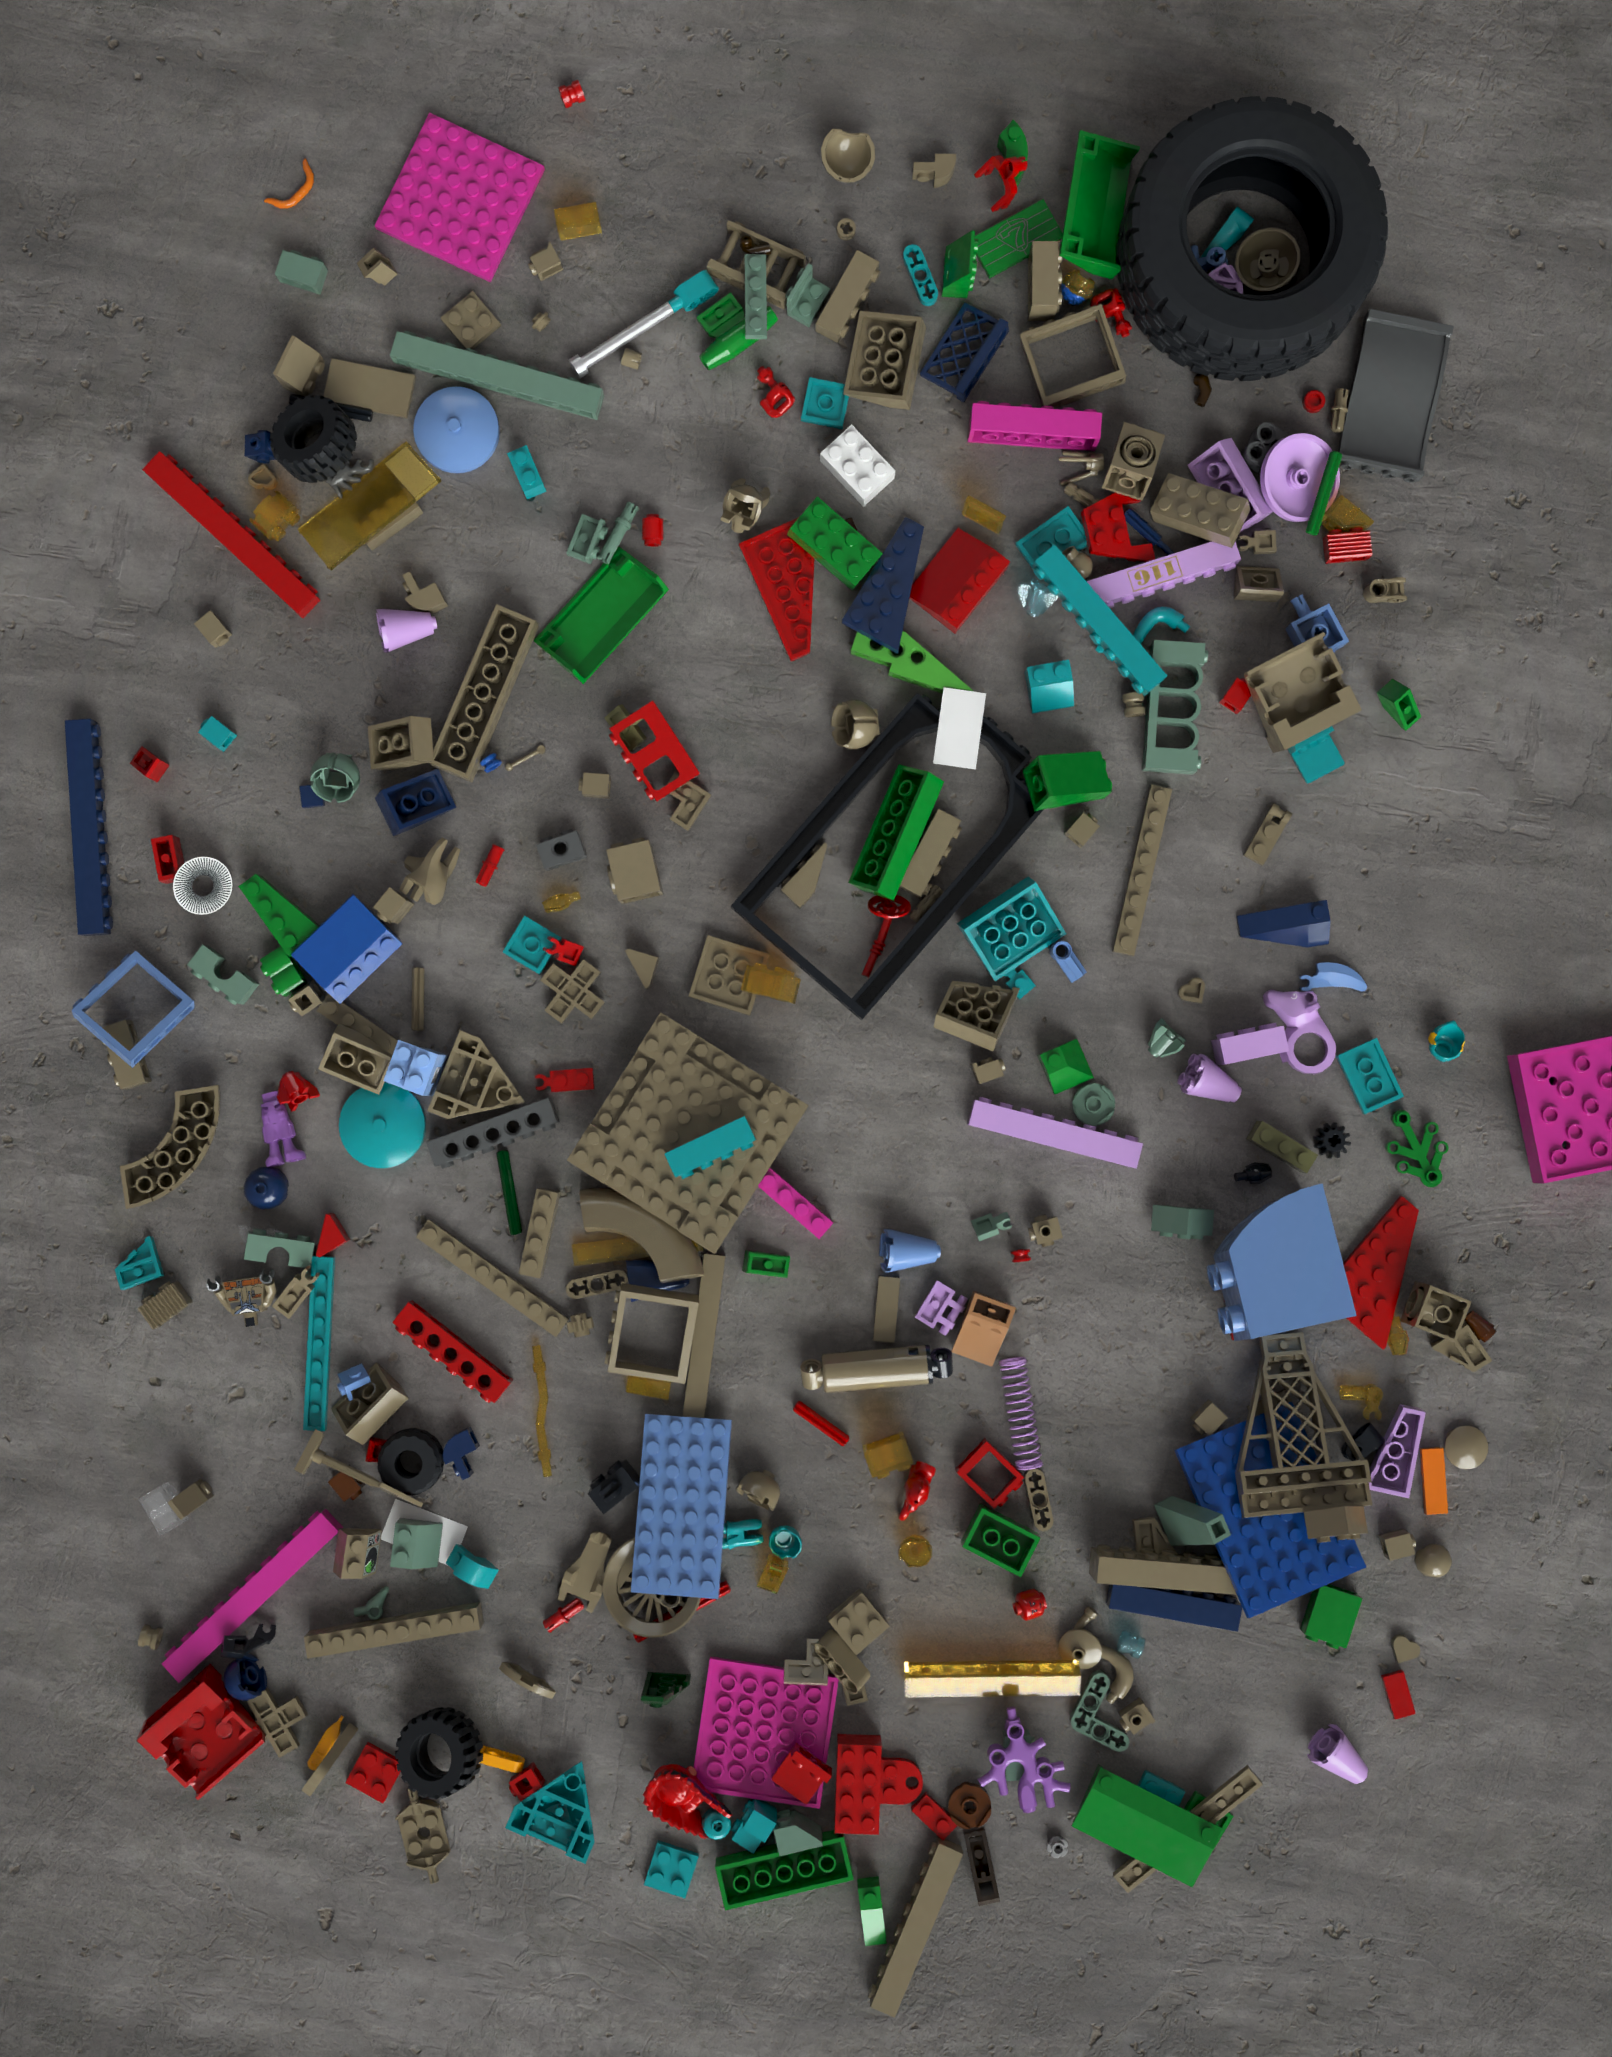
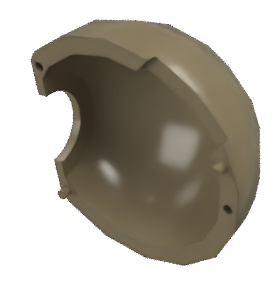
M833 128L824 138L821 147L822 164L826 172L836 181L854 183L864 178L872 169L875 160V146L870 136L866 133H847L842 129Z

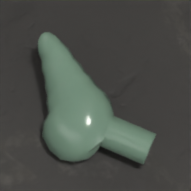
M386 1586L367 1601L365 1606L354 1608L355 1617L367 1614L372 1620L380 1618L383 1614L382 1607L389 1588Z

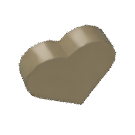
M264 463L251 472L248 477L249 484L255 489L265 488L266 490H273L278 484L276 476Z
M1200 978L1190 979L1188 984H1184L1178 989L1179 998L1184 1001L1202 1004L1205 989L1204 981Z
M1401 1634L1392 1638L1391 1644L1398 1663L1415 1659L1419 1656L1420 1647L1416 1642L1408 1640Z

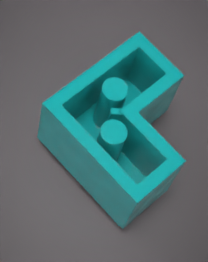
M758 1799L746 1802L742 1809L744 1813L741 1819L737 1818L730 1829L732 1831L731 1840L753 1854L761 1841L766 1842L777 1824V1808L764 1800Z

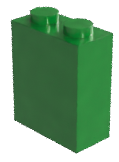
M1331 1584L1313 1590L1300 1630L1305 1634V1638L1311 1641L1318 1642L1319 1639L1325 1641L1327 1646L1339 1649V1646L1347 1648L1363 1598L1357 1593Z

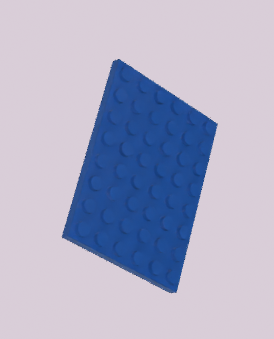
M1283 1405L1279 1406L1276 1411L1284 1419L1291 1412ZM1264 1413L1254 1417L1251 1435L1267 1433ZM1294 1414L1288 1421L1296 1429L1302 1424L1301 1420ZM1275 1418L1276 1428L1278 1430L1282 1423ZM1243 1421L1174 1451L1197 1504L1223 1514L1231 1536L1215 1545L1246 1617L1252 1618L1364 1569L1366 1564L1354 1539L1337 1540V1536L1330 1537V1542L1317 1543V1539H1308L1304 1512L1242 1518L1235 1472L1246 1421ZM1285 1426L1280 1435L1289 1441L1294 1433ZM1303 1428L1301 1430V1433L1308 1438L1306 1431ZM1298 1436L1292 1443L1299 1451H1302L1307 1444ZM1267 1439L1249 1440L1244 1471L1272 1469L1269 1441ZM1279 1441L1280 1452L1286 1446L1281 1441ZM1309 1447L1304 1454L1312 1461L1317 1457L1312 1447ZM1289 1448L1283 1455L1290 1463H1293L1298 1456ZM1301 1458L1296 1466H1305L1309 1464Z

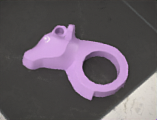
M1268 990L1263 995L1264 1004L1268 1008L1273 1009L1287 1026L1285 1034L1289 1051L1279 1053L1282 1063L1288 1062L1293 1069L1301 1073H1311L1314 1075L1324 1071L1332 1064L1335 1058L1336 1043L1318 1013L1320 1005L1317 1002V995L1313 991L1280 992ZM1304 1033H1314L1324 1042L1325 1055L1317 1065L1305 1066L1295 1057L1294 1044L1297 1038Z

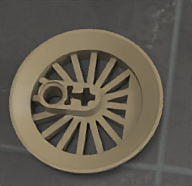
M635 1538L630 1539L615 1551L606 1566L603 1577V1595L606 1606L615 1621L635 1635L656 1638L672 1634L686 1625L693 1617L701 1598L688 1597L687 1601L684 1602L682 1600L683 1596H677L676 1602L672 1603L667 1599V1595L637 1593L624 1602L621 1594L631 1592V1587L621 1588L626 1581L632 1582V1577L629 1576L633 1570ZM644 1595L632 1613L627 1606ZM649 1598L646 1617L644 1620L642 1618H639L637 1615L642 1609L647 1599ZM654 1600L659 1621H650ZM661 1604L667 1608L672 1618L664 1620ZM680 1605L683 1608L677 1614L674 1610V1607Z

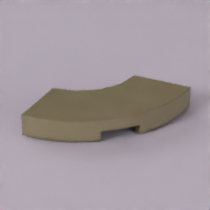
M502 1662L499 1667L506 1676L522 1687L538 1695L553 1699L556 1692L546 1680L530 1674L517 1664Z

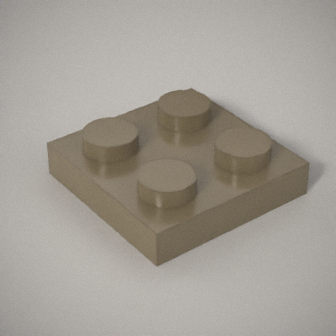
M473 291L440 318L465 349H474L501 327L500 322Z

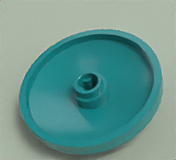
M384 1082L379 1095L360 1088L347 1099L341 1110L339 1118L340 1138L347 1152L355 1160L366 1166L390 1168L400 1165L414 1156L423 1143L426 1133L424 1109L413 1093L387 1082Z

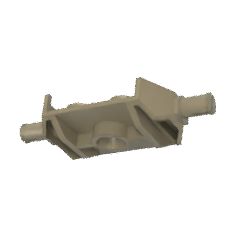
M407 1788L410 1798L409 1804L395 1817V1820H398L408 1859L406 1865L426 1870L430 1884L439 1881L436 1871L438 1864L451 1852L440 1804L432 1800H423L421 1797H418L417 1791L413 1792ZM419 1828H428L430 1835L428 1837L421 1836Z

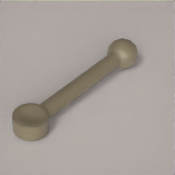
M539 745L537 750L513 763H506L505 769L511 771L514 766L537 754H544L546 751L545 747Z

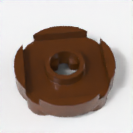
M963 1782L951 1792L948 1798V1811L952 1821L957 1826L963 1829L978 1828L983 1826L991 1815V1800L987 1791L980 1785ZM972 1801L975 1809L965 1810V1803Z

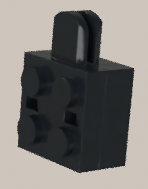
M626 1459L622 1463L618 1460L609 1467L605 1476L601 1473L589 1485L591 1488L587 1494L604 1515L639 1487L640 1477Z

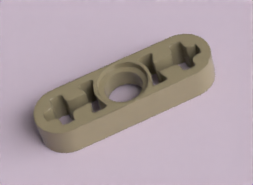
M617 1269L576 1278L567 1284L566 1292L569 1297L579 1299L620 1290L622 1283H628V1274L624 1270ZM617 1273H619L620 1277H624L621 1285L613 1282L610 1283L611 1288H607L606 1275H609L608 1280L614 1279ZM594 1278H600L603 1281V1288L601 1290L592 1288L591 1282ZM583 1280H588L587 1287L590 1291L589 1293H586V1289H581L578 1295H576L575 1291L571 1292L574 1283H577V1286L585 1285Z
M1039 1468L1026 1470L1024 1480L1033 1523L1038 1530L1047 1531L1053 1526V1516L1044 1474ZM1033 1472L1040 1475V1478H1037V1484L1039 1487L1043 1485V1489L1035 1488L1033 1481L1029 1480ZM1036 1493H1042L1045 1496L1044 1502L1040 1505L1033 1502V1496ZM1047 1507V1510H1043L1045 1518H1049V1520L1046 1521V1525L1042 1526L1041 1522H1037V1520L1041 1519L1039 1510Z

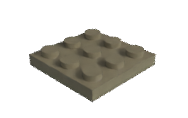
M707 935L688 997L750 1016L769 954Z

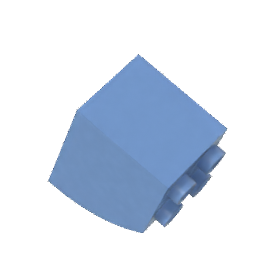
M1323 1184L1300 1189L1268 1203L1251 1213L1225 1237L1213 1255L1215 1264L1207 1266L1210 1286L1213 1291L1222 1290L1226 1307L1218 1308L1217 1310L1223 1334L1233 1333L1234 1341L1254 1339L1357 1316Z

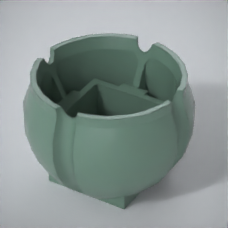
M334 752L326 753L314 762L310 771L312 790L317 796L328 802H331L333 799H336L337 803L349 800L360 784L359 768L352 760V755L336 754ZM330 768H333L334 770H337V771H340V772H331V771H330Z

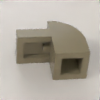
M410 571L402 575L405 580L402 585L409 595L405 597V600L412 609L433 614L448 607L435 582L420 590Z

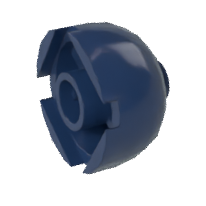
M259 1167L247 1176L243 1186L244 1195L247 1201L254 1207L273 1209L281 1205L287 1198L289 1182L285 1174L279 1169Z
M251 1654L244 1655L242 1659L233 1660L228 1664L224 1672L225 1689L237 1700L254 1699L260 1696L267 1687L266 1671L263 1666L259 1669L256 1663L259 1659Z

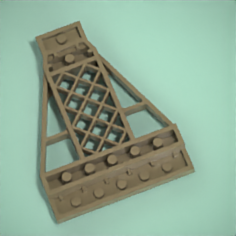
M1303 1332L1259 1337L1262 1359L1259 1361L1235 1472L1242 1518L1302 1513L1343 1506H1371L1372 1499L1369 1483L1372 1481L1368 1460L1364 1459L1314 1372L1313 1363L1307 1355ZM1288 1379H1295L1291 1385L1287 1384L1284 1381ZM1298 1381L1307 1387L1303 1395L1293 1389ZM1277 1382L1287 1389L1282 1397L1272 1390ZM1290 1392L1299 1399L1294 1407L1285 1401ZM1259 1394H1261L1267 1433L1251 1435ZM1318 1394L1338 1428L1324 1429ZM1272 1397L1278 1401L1274 1408L1272 1403ZM1302 1402L1310 1408V1413L1307 1417L1297 1411ZM1281 1404L1291 1411L1286 1419L1276 1413ZM1293 1414L1303 1421L1298 1429L1288 1422ZM1275 1418L1282 1423L1278 1430L1276 1428ZM1306 1424L1314 1430L1310 1440L1301 1433ZM1285 1426L1294 1433L1289 1441L1280 1435ZM1341 1432L1356 1461L1330 1463L1325 1433ZM1297 1436L1307 1443L1302 1451H1299L1292 1445ZM1267 1439L1270 1446L1272 1469L1244 1471L1249 1440ZM1279 1441L1286 1445L1281 1452ZM1309 1447L1318 1452V1456L1314 1461L1304 1455ZM1288 1448L1298 1455L1293 1463H1290L1283 1457ZM1301 1458L1309 1464L1305 1466H1296Z

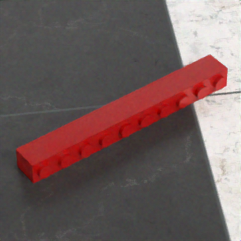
M159 451L142 470L300 617L304 618L320 601L316 596L318 591L309 583L305 586L300 581L302 577L294 569L289 571L285 567L287 563L278 554L274 557L269 553L271 548L263 540L260 542L256 541L253 538L256 534L248 526L242 528L238 524L240 519L231 511L227 514L222 509L225 505L216 497L211 499L207 495L209 490L200 482L196 485L192 481L194 477L185 468L180 470L176 466L178 462L169 453L165 456Z

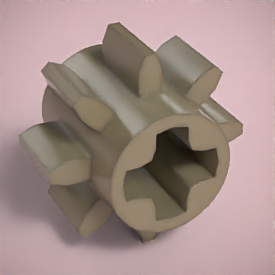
M586 1312L571 1315V1321L566 1323L568 1333L574 1332V1337L589 1335L590 1329L594 1327L593 1318H587Z

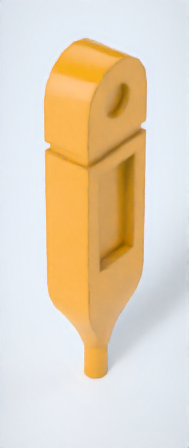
M341 1715L338 1721L329 1726L307 1762L309 1769L316 1770L340 1735V1726L344 1716Z

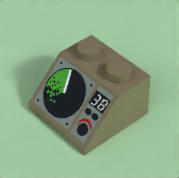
M339 1528L333 1572L341 1579H363L375 1574L382 1530Z

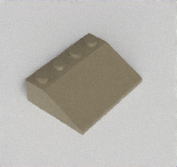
M860 311L843 394L889 408L910 410L926 331L922 317Z

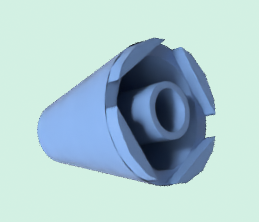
M884 1229L885 1233L881 1234L879 1256L884 1258V1263H880L883 1272H893L934 1263L937 1258H940L941 1248L935 1240L892 1229Z

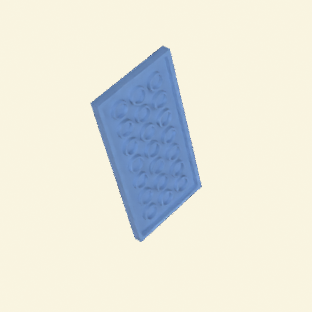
M645 1414L631 1592L719 1599L732 1420Z

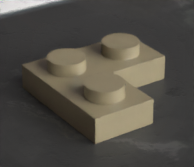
M675 772L667 784L677 779L679 774ZM691 781L670 793L671 796L681 801L670 820L688 832L711 798V794Z
M807 1638L806 1660H784L783 1684L827 1686L828 1667L814 1649V1645L820 1639Z

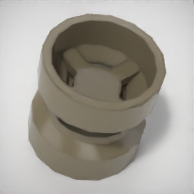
M1132 692L1122 695L1126 706L1124 717L1130 718L1146 715L1142 693Z

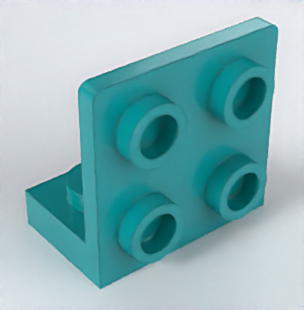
M1332 726L1288 748L1306 784L1345 764L1329 735L1334 731Z

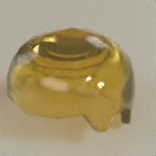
M914 1534L910 1535L899 1546V1560H903L908 1567H922L928 1564L932 1557V1546L925 1537Z

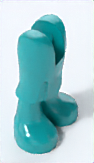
M747 1519L724 1523L726 1538H723V1549L729 1548L731 1550L739 1546H754L763 1543V1535H747L746 1531L762 1528V1520Z

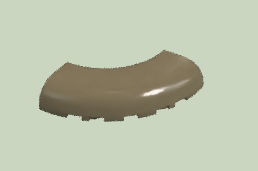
M219 1085L175 1092V1111L173 1124L169 1132H167L152 1153L136 1162L120 1166L126 1209L148 1204L167 1195L180 1186L199 1166L210 1148L218 1126L220 1115Z
M590 1188L579 1190L584 1229L587 1232L605 1231L618 1233L636 1242L652 1258L662 1284L705 1276L700 1257L692 1240L614 1189Z

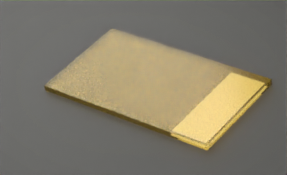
M405 442L377 464L370 473L361 477V482L354 483L352 485L353 490H345L342 493L343 497L341 499L339 497L335 498L298 528L299 533L303 535L327 565V568L333 570L439 484L441 479L415 452L410 444Z

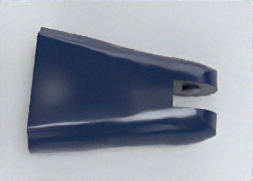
M626 1260L628 1282L631 1285L672 1291L690 1284L689 1279L662 1284L653 1260ZM631 1298V1302H634V1301H637V1300H638V1299H632V1298Z

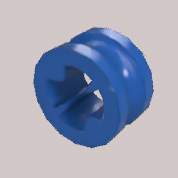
M496 753L487 756L480 762L481 766H485L484 771L486 773L493 771L501 765L502 762L497 760Z

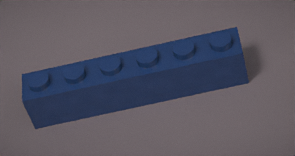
M1109 1584L1106 1600L1109 1609L1236 1632L1239 1630L1242 1605L1237 1601L1236 1597L1224 1595L1223 1598L1215 1597V1594L1210 1592L1199 1594L1194 1593V1591Z

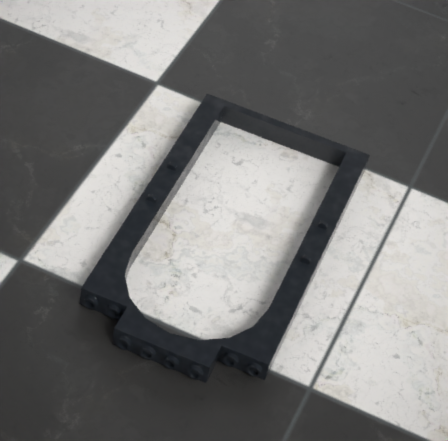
M916 693L731 905L732 910L861 1021L1043 811H1034L1026 781L1022 778H1016L1032 758L1029 755V750L1023 745L1018 746L1008 732H1002L998 729L997 723L992 718L983 716L979 743L987 747L1002 767L1008 788L1005 816L989 841L853 998L849 997L754 915L890 758L915 737L938 731L941 709L937 710L932 706V701L924 694L921 696Z

